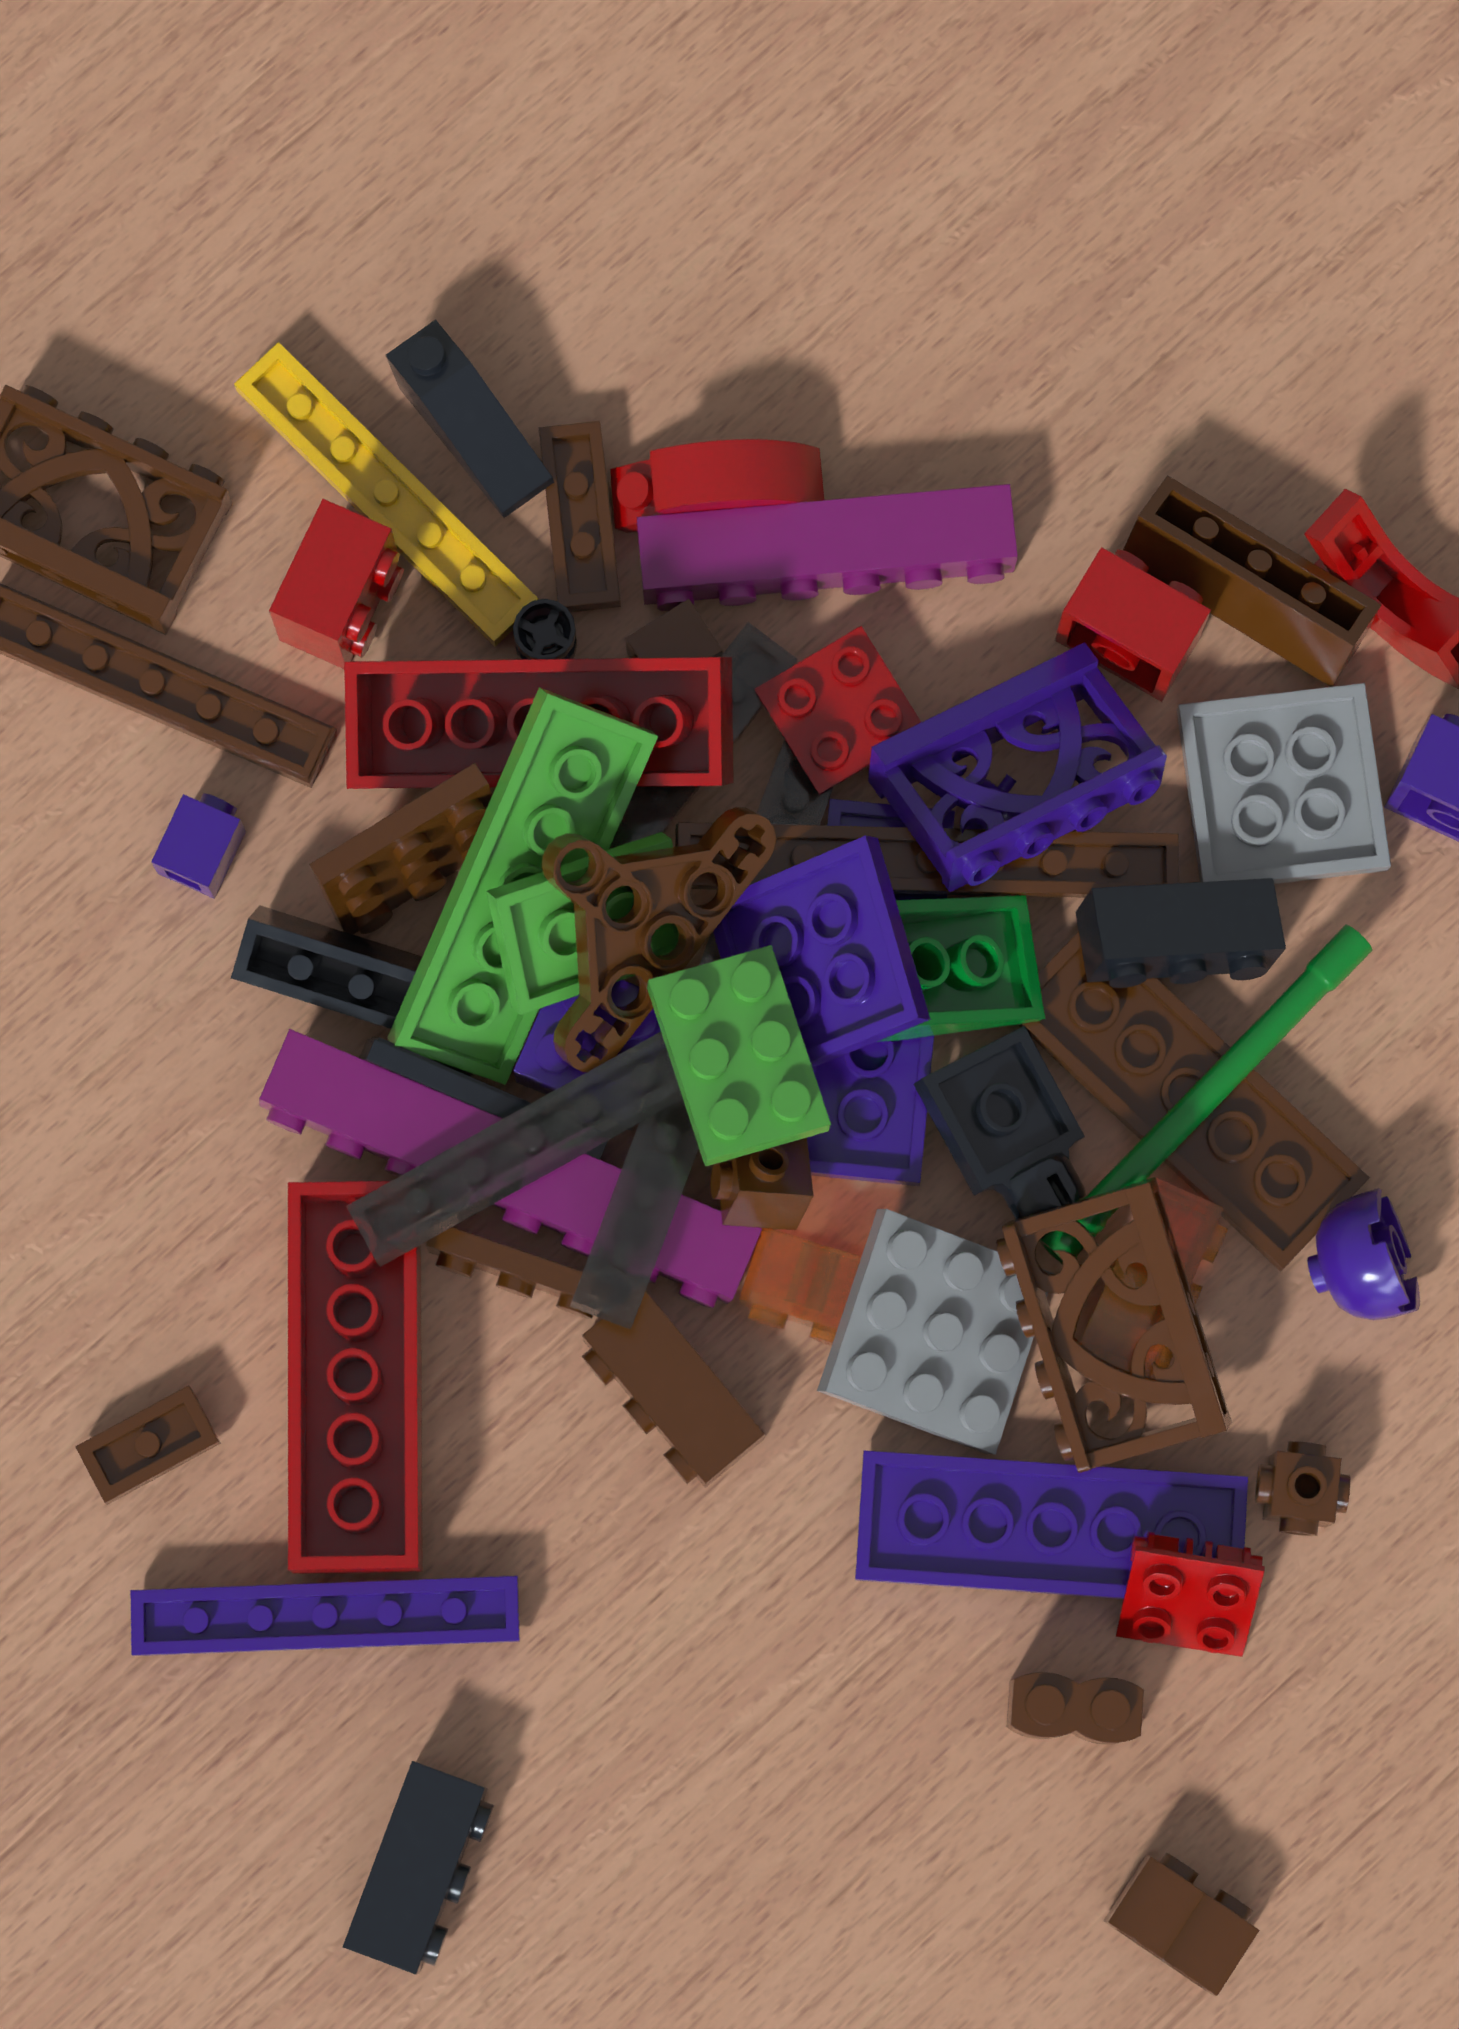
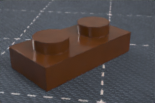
M188 1385L75 1447L104 1503L108 1505L221 1444L193 1389Z

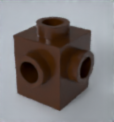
M1297 1441L1288 1442L1287 1452L1276 1451L1270 1455L1268 1465H1259L1255 1488V1503L1264 1504L1263 1520L1280 1522L1279 1532L1301 1536H1317L1318 1527L1326 1528L1334 1524L1336 1512H1347L1350 1495V1475L1340 1474L1342 1458L1325 1456V1445ZM1309 1475L1316 1480L1317 1493L1313 1498H1303L1296 1492L1295 1481L1298 1476Z

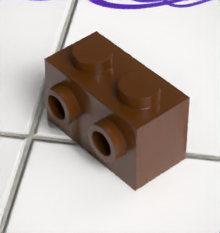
M807 1138L713 1165L710 1181L711 1195L713 1199L720 1200L722 1225L797 1230L814 1196Z

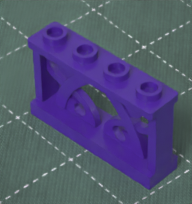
M1085 642L872 746L868 782L881 799L885 797L942 876V882L949 892L966 884L971 886L979 885L990 879L1000 867L1020 857L1025 859L1033 858L1045 851L1053 840L1073 830L1078 832L1089 830L1096 826L1107 813L1127 803L1130 805L1140 804L1153 796L1159 789L1167 755L1159 745L1156 746L1097 668L1099 660ZM1084 699L1101 723L1081 726L1076 702ZM1042 720L1045 726L1042 727L1041 734H1046L1058 729V732L1037 735L1029 733L1025 728ZM1005 739L1009 743L1029 751L1045 752L1059 749L1055 772L1042 796L1011 794L980 786L990 771L992 744ZM1096 740L1114 743L1124 752L1127 761L1100 773L1095 769L1094 764L1101 760L1111 761L1112 755L1107 750L1099 747L1081 749L1082 743ZM971 755L977 760V766L964 779L961 776L966 772L967 765L961 766L955 762ZM1076 780L1079 783V785L1074 787V783ZM918 781L941 797L931 811L911 784ZM955 806H959L965 809L960 821L962 835L966 827L973 824L981 825L986 831L963 843H958L949 838L943 829L942 823L946 815Z

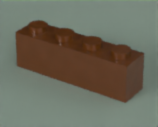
M1168 475L1138 515L1123 548L1124 551L1135 555L1149 567L1148 574L1167 585L1171 581H1177L1189 586L1202 596L1204 600L1202 605L1211 609L1210 614L1330 687L1334 685L1359 648L1381 607V604Z

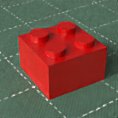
M322 499L269 609L279 641L344 669V662L352 661L354 655L363 658L376 633L377 623L372 622L371 619L380 600L391 601L404 571L403 568L397 566L400 553L397 552L392 529L326 499Z
M1101 547L1062 612L1055 641L1068 649H1072L1085 642L1099 660L1098 666L1163 702L1197 645L1211 609L1202 605L1204 601L1202 596L1189 586L1177 581H1171L1167 585L1148 574L1149 567L1135 555L1117 549L1113 554Z

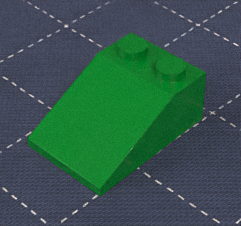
M1026 895L896 900L931 1020L879 1041L913 1039L1038 1022L1045 1019Z

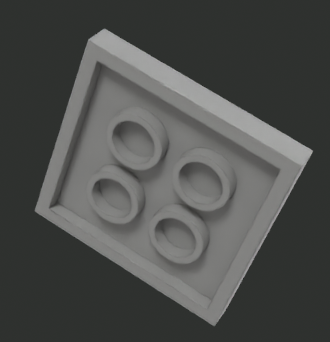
M1365 683L1179 704L1177 716L1200 882L1273 878L1274 884L1389 870L1391 862Z
M877 1209L817 1391L982 1453L996 1455L1034 1336L1026 1338L1018 1319L1016 1301L1024 1298L1016 1274L1009 1277L1005 1274L999 1254L995 1250L894 1211ZM1043 1269V1271H1045V1272L1048 1273V1274H1054V1273H1052V1272H1049V1271Z

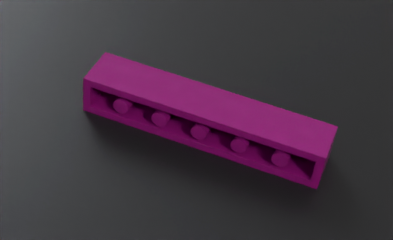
M1010 484L637 517L644 605L657 604V609L660 611H670L687 599H690L694 605L695 600L719 598L721 605L740 606L755 602L757 600L756 595L781 593L782 599L796 601L818 596L819 589L843 587L845 594L864 595L879 591L881 589L880 584L905 582V586L908 589L921 590L942 585L943 578L966 576L967 581L971 584H988L1003 580L1005 578L1004 573L1014 572L1018 557Z

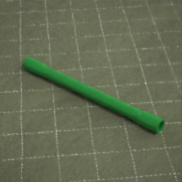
M1345 924L1307 963L1304 972L1083 1199L1147 1180L1328 992L1335 990L1373 951L1369 942L1357 930ZM1119 1208L1079 1219L1078 1221L1095 1238L1105 1228L1108 1219ZM1061 1231L1049 1232L1039 1241L1045 1250L1062 1265V1258L1053 1250H1067L1077 1257L1084 1249L1075 1237Z

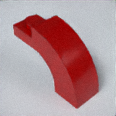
M732 439L682 444L652 450L648 460L610 469L615 529L626 533L637 531V517L825 500L820 448L797 442L767 439Z

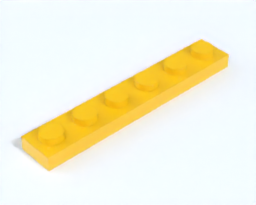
M279 342L234 383L236 391L362 516L392 529L397 551L494 647L513 630L515 618L522 607L534 600H539Z

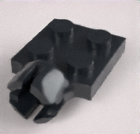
M1025 1026L946 1065L913 1084L974 1196L983 1191L994 1189L1004 1197L1015 1219L1073 1203L1086 1196L1085 1187L1069 1160V1148L1074 1143L1083 1139L1085 1135Z

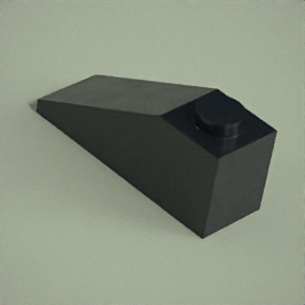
M436 319L385 355L399 389L503 518L554 483L551 474L475 367Z

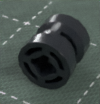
M540 599L534 600L522 607L515 618L513 626L516 651L520 659H570L575 657L577 648L575 623L573 616L565 606L558 601ZM555 644L551 648L544 649V647H550L551 645Z

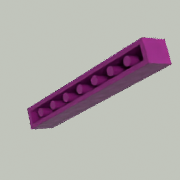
M289 1029L259 1098V1106L269 1110L266 1120L280 1128L301 1135L305 1126L329 1135L325 1145L337 1152L359 1160L364 1151L388 1160L384 1170L406 1181L416 1180L420 1184L422 1177L426 1176L447 1185L443 1195L453 1201L474 1209H479L482 1201L504 1209L505 1213L502 1220L519 1229L537 1234L542 1225L564 1235L561 1242L562 1246L593 1259L597 1258L600 1250L623 1260L620 1266L621 1271L652 1284H655L658 1275L682 1285L678 1293L680 1296L713 1309L717 1300L726 1304L733 1300L762 1231V1228L722 1225L720 1210L292 1029Z

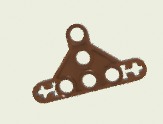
M735 807L719 816L697 844L612 857L599 845L579 834L566 833L556 837L548 844L542 859L544 876L553 887L574 903L580 995L559 1021L554 1031L553 1039L555 1050L563 1061L582 1072L592 1073L604 1069L613 1061L653 1009L647 990L648 980L683 970L770 859L775 850L776 834L773 825L767 818L748 808ZM740 827L749 830L748 835L754 840L747 850L740 847L738 840L734 837ZM584 848L589 857V866L586 873L576 881H565L560 872L564 856L573 849ZM717 854L726 858L725 861L735 866L734 870L730 872L725 867L712 861ZM707 872L714 873L718 881V890L715 897L709 903L695 905L690 895L694 880L701 874ZM630 886L634 894L632 909L622 918L611 919L606 911L608 896L618 887ZM666 923H674L679 932L676 947L666 955L656 956L651 948V938L655 930ZM635 974L640 984L637 997L628 1005L615 1006L611 997L614 983L621 976ZM598 1006L617 1018L613 1025H610L602 1017L594 1013ZM582 1030L590 1033L591 1037L596 1041L591 1051L581 1048L579 1042L575 1040Z

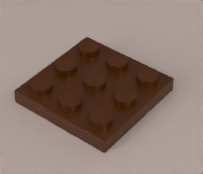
M475 763L309 864L343 932L355 934L360 931L361 934H368L379 929L392 918V910L412 898L415 901H421L431 897L444 887L447 882V876L461 868L492 797L489 784Z

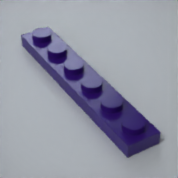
M518 1576L130 1590L132 1656L520 1642Z

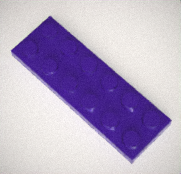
M830 799L828 826L906 827L890 804ZM951 810L946 815L942 823L943 828L954 827L955 811ZM894 894L896 900L947 898V895ZM934 1036L874 1042L813 1067L831 1126L828 1132L807 1137L811 1176L920 1186L927 1108L913 1084L931 1074Z
M864 1450L855 1580L1124 1599L1132 1565L1130 1557L1134 1536L1146 1537L1148 1531L1155 1532V1535L1179 1538V1553H1183L1186 1538H1193V1555L1202 1556L1205 1541H1212V1558H1215L1217 1545L1243 1549L1245 1547L1248 1477L1114 1467H1096L1078 1473L1076 1465Z

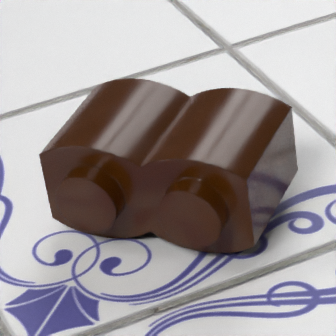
M1036 1672L1025 1674L1009 1682L1006 1727L1021 1736L1033 1739H1052L1072 1733L1082 1740L1096 1744L1108 1745L1130 1741L1141 1736L1144 1689L1132 1682L1118 1678H1096L1078 1684L1070 1678L1055 1673Z
M1165 1853L1160 1862L1151 1856H1145L1104 1919V1922L1211 1995L1218 1996L1260 1931L1247 1922L1253 1910L1221 1889L1214 1899L1193 1885L1199 1874L1172 1855Z

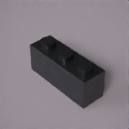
M1273 878L1092 888L1075 912L1087 982L1109 981V985L1115 988L1132 987L1145 982L1147 979L1168 977L1171 983L1189 984L1200 981L1207 977V975L1230 974L1231 979L1238 981L1251 980L1265 975L1286 949Z
M259 905L248 918L231 979L391 1029L422 956Z
M411 1762L343 1948L415 1975L420 1973L424 1962L433 1966L436 1965L448 1933V1928L438 1925L445 1903L448 1900L458 1904L471 1870V1866L461 1863L470 1838L481 1842L494 1808L493 1804L484 1801L488 1788L418 1762Z

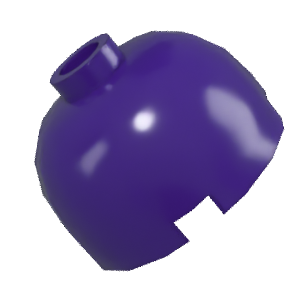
M1380 1188L1355 1195L1333 1207L1324 1216L1317 1231V1254L1307 1258L1310 1276L1317 1292L1329 1291L1339 1308L1352 1316L1369 1320L1398 1317L1417 1311L1420 1306L1417 1276L1405 1280L1403 1275L1407 1273L1406 1258L1412 1257L1404 1231L1388 1196L1381 1198L1382 1190Z

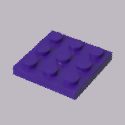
M865 835L749 885L713 931L721 959L772 945L812 1068L931 1020L878 838Z

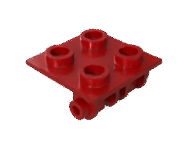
M862 626L852 630L754 689L819 795L870 765L872 746L921 723V720Z
M1148 1531L1146 1537L1134 1536L1130 1557L1132 1565L1117 1625L1116 1637L1243 1657L1265 1572V1566H1262L1263 1556L1252 1555L1251 1548L1243 1547L1242 1549L1217 1545L1215 1558H1212V1541H1205L1202 1556L1193 1555V1538H1186L1183 1553H1179V1538L1155 1535V1532Z

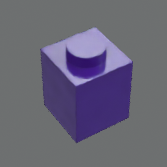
M203 793L200 801L183 794L151 861L156 872L163 877L215 899L246 833L241 819L234 817L237 808L210 794Z

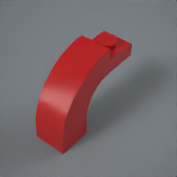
M1344 489L1304 533L1320 557L1314 564L1381 604L1370 628L1411 662L1434 677L1459 689V598L1440 588L1419 572L1392 544L1362 496Z

